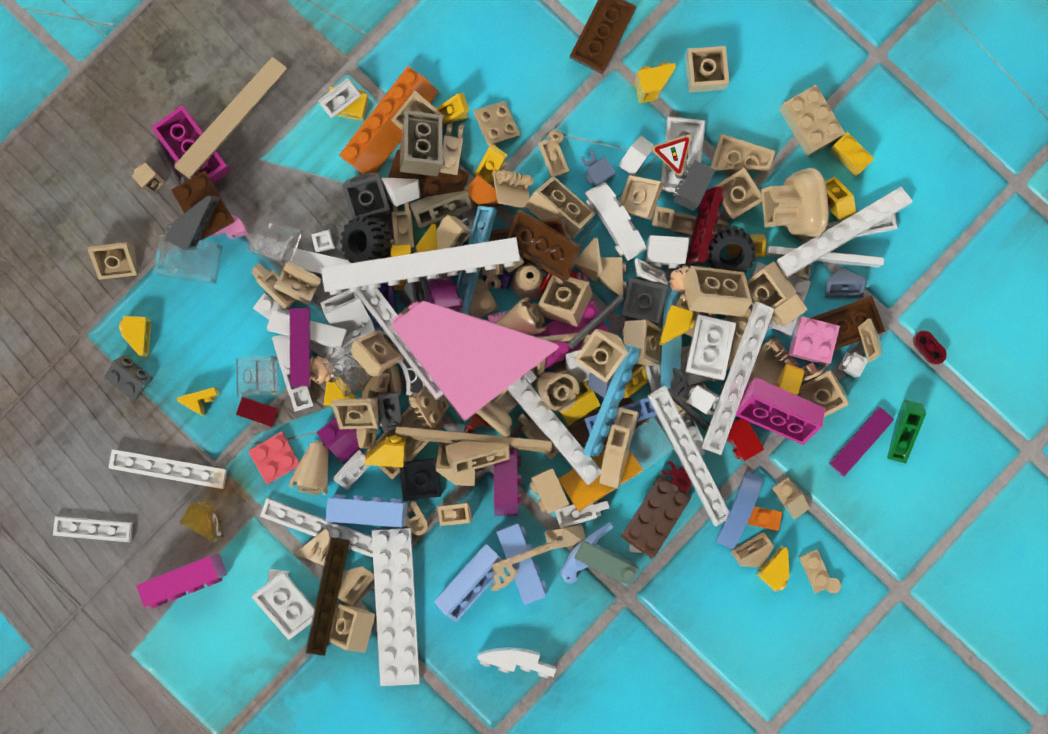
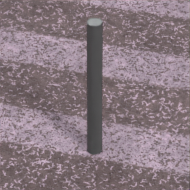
M619 295L567 343L568 346L573 349L581 342L587 334L625 301L623 296Z

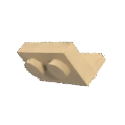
M287 262L274 288L309 305L322 279L296 264Z

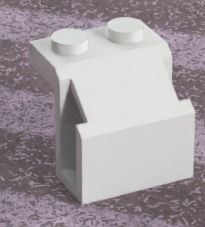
M347 290L320 303L330 326L347 330L342 347L343 352L352 349L351 345L356 339L376 331L364 303L356 292Z

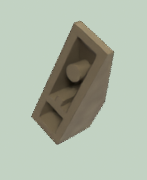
M467 190L429 196L409 203L419 229L441 221L447 215L454 216L473 209Z

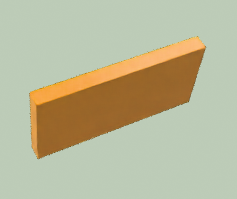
M605 449L599 456L592 457L600 469H602ZM630 449L628 450L630 453L620 486L644 471ZM574 469L558 479L578 512L616 489L600 484V475L587 485Z

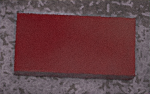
M242 397L236 415L273 427L279 409Z

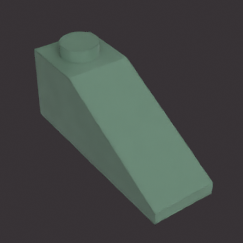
M582 541L574 557L576 560L628 585L632 584L639 570V567L631 559L586 541Z

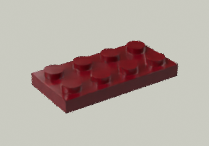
M715 186L705 191L700 202L688 247L686 265L693 266L705 263L709 257V244L714 238V225L719 219V206L724 200V188Z

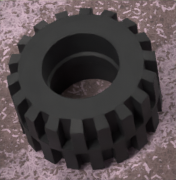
M356 217L354 220L348 221V225L344 226V232L342 231L341 233L342 240H340V244H342L341 250L345 253L344 257L349 259L348 262L357 263L387 258L386 255L390 254L389 249L392 248L390 243L392 235H389L390 229L386 228L387 224L385 222H381L378 218Z
M725 226V230L717 229L718 233L714 234V238L708 248L710 251L708 257L710 267L744 272L746 274L748 272L747 268L751 269L753 266L752 261L755 262L756 249L750 235L745 233V230L742 228L739 230L737 226H733L732 229L729 226ZM728 244H737L742 248L740 255L732 260L720 257L721 249Z

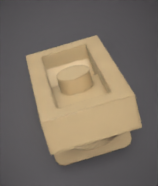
M788 477L771 488L794 520L810 509L804 495L798 492Z
M470 503L438 507L440 526L472 523Z

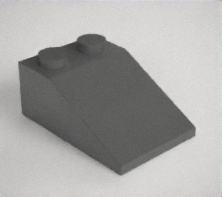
M207 196L172 224H169L164 233L166 235L164 240L185 251L195 250L220 197Z

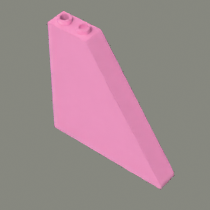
M418 301L408 307L410 311L404 316L402 313L392 319L394 323L391 325L464 421L559 348L555 343L426 301H422L420 304Z

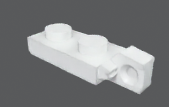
M596 501L578 512L574 504L562 507L555 511L559 527L564 528L601 516L600 511L609 509L608 501L600 503Z

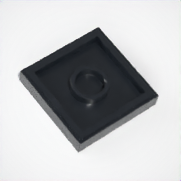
M437 458L405 461L404 466L399 467L403 501L442 497L440 475L436 471Z

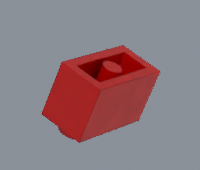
M739 418L733 421L726 442H731L734 448L732 452L737 460L746 461L765 450L747 420Z

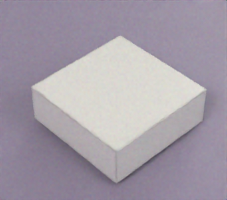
M330 229L311 234L316 253L335 249Z

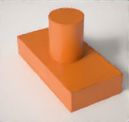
M754 506L747 525L779 531L782 512Z

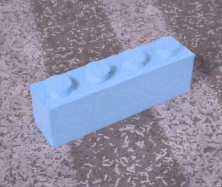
M334 494V498H327L326 521L406 527L408 503H402V499L390 498V502L383 501L382 497H372L371 500H364L365 496H353V499H346V495Z
M519 523L497 530V535L506 558L532 550L531 544H526L524 539L527 533L523 525L519 526ZM532 557L512 565L513 568L518 570L514 579L524 605L546 597L545 592L548 591L544 580L540 581L538 574L541 573L538 562L534 563Z
M485 544L434 603L447 617L457 622L494 581L493 574L495 572L492 564L504 559L489 545Z

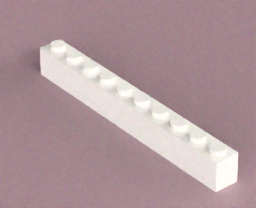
M515 237L321 268L325 292H330V295L342 294L341 290L343 289L355 292L361 291L362 286L368 285L369 289L379 288L381 283L387 282L389 286L398 285L400 280L408 279V283L420 281L419 277L427 276V280L439 278L438 274L446 273L447 277L458 275V271L466 270L467 274L478 272L477 268L485 267L486 271L497 269L496 265L504 264V267L516 266V262H519L520 258Z

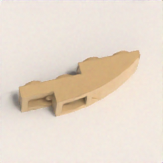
M619 408L615 424H612L602 463L600 484L619 489L630 453L628 450L640 414L639 412Z

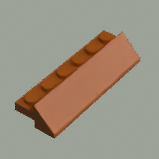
M407 66L339 154V157L354 167L360 174L368 172L377 173L402 139V130L391 121L394 115L414 91L419 93L429 103L433 101L439 91L423 75L421 76Z

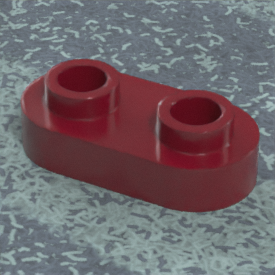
M920 331L914 335V346L930 364L937 365L946 360V350L930 332ZM921 337L925 340L924 344L920 343ZM933 352L937 353L936 359L932 356Z

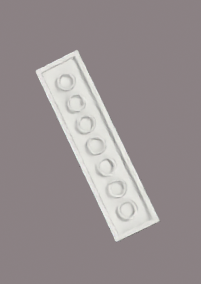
M411 528L372 530L380 686L420 684Z

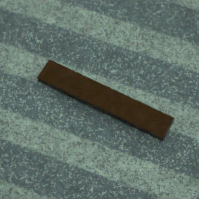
M336 537L329 538L305 652L308 654L322 656L326 654L350 540Z

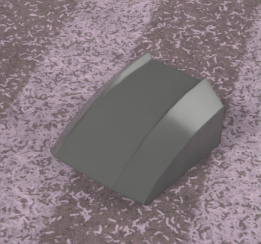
M368 172L349 178L342 184L352 220L356 217L382 219L392 214L379 173Z

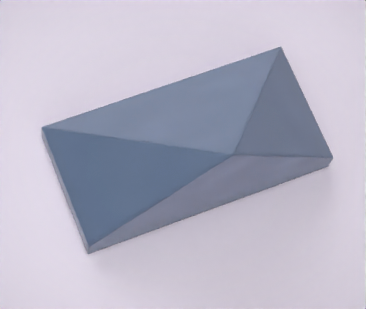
M842 267L827 279L825 297L863 296L866 279Z

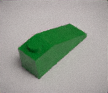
M906 399L903 400L897 415L887 459L907 463L926 416L923 404Z

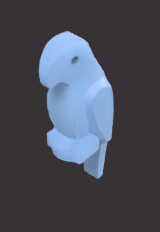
M606 524L583 541L599 546L597 544L598 539L613 528L612 524ZM581 543L572 549L560 570L562 578L567 583L576 582L578 580L577 571L588 567V565L574 558Z

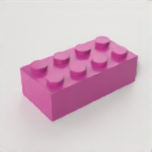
M183 105L151 127L176 163L204 133ZM216 150L194 176L206 171L214 184L230 173L231 169Z
M592 301L588 303L578 326L555 320L543 326L546 327L544 332L532 336L541 337L579 333L599 312ZM604 321L595 328L609 332ZM584 340L579 342L573 349L568 346L567 343L569 341L552 342L557 344L559 348L546 357L544 370L566 360V354L578 351Z
M755 378L746 387L736 416L804 445L823 427L825 408L764 380Z
M218 553L140 583L136 587L144 608L151 606L153 609L168 603L167 598L173 601L187 595L185 591L191 594L205 588V583L208 587L223 581L222 577L227 575V572Z

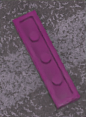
M289 309L290 387L311 386L310 309Z
M878 407L828 464L844 477L895 419L884 409Z

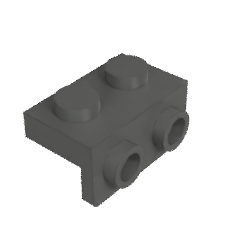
M125 355L112 362L104 377L133 401L139 398L145 385L153 379L152 376Z

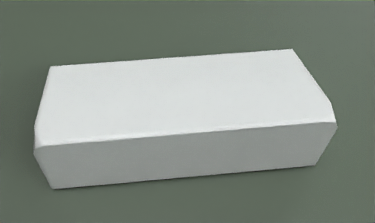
M347 78L320 98L318 102L329 117L332 118L359 98L361 94L351 80Z

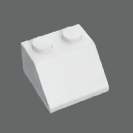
M650 235L646 242L645 262L656 268H661V265L669 266V269H678L680 266H684L689 238Z

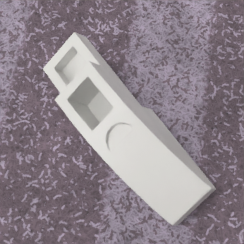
M280 334L272 337L294 411L312 407L313 402L308 386L290 387V336Z
M496 648L479 652L477 656L480 664L491 667V664L498 666V670L509 673V671L514 672L516 665H519V669L530 672V670L537 671V675L544 678L554 677L556 672L555 666L538 661L540 653L527 649Z

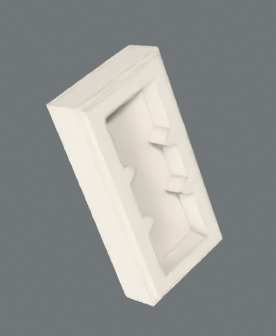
M358 450L333 477L334 481L348 490L370 466L364 465L366 455Z

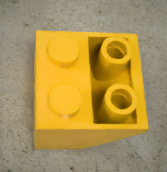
M665 62L659 64V67L651 68V66H645L640 68L634 81L639 103L658 100L673 76L676 68L675 63Z

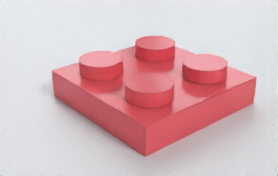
M283 432L278 433L248 451L266 484H270L296 469L300 463Z

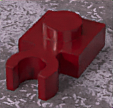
M667 461V464L671 466V470L666 472L662 469V474L666 476L671 475L673 478L670 482L687 493L692 486V482L685 468L680 466L677 470L673 462Z

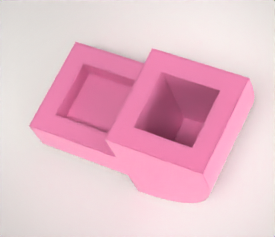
M232 215L235 222L210 237L226 233L228 238L234 239L248 235L249 232L246 225L238 217Z

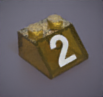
M207 500L191 502L180 524L212 542L223 540L225 537L218 510L213 508L214 504Z

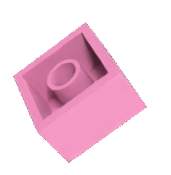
M803 316L797 318L788 356L823 365L831 364L840 326Z

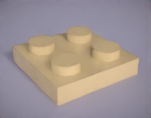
M629 175L619 203L621 206H624L629 215L651 220L664 184L661 181Z

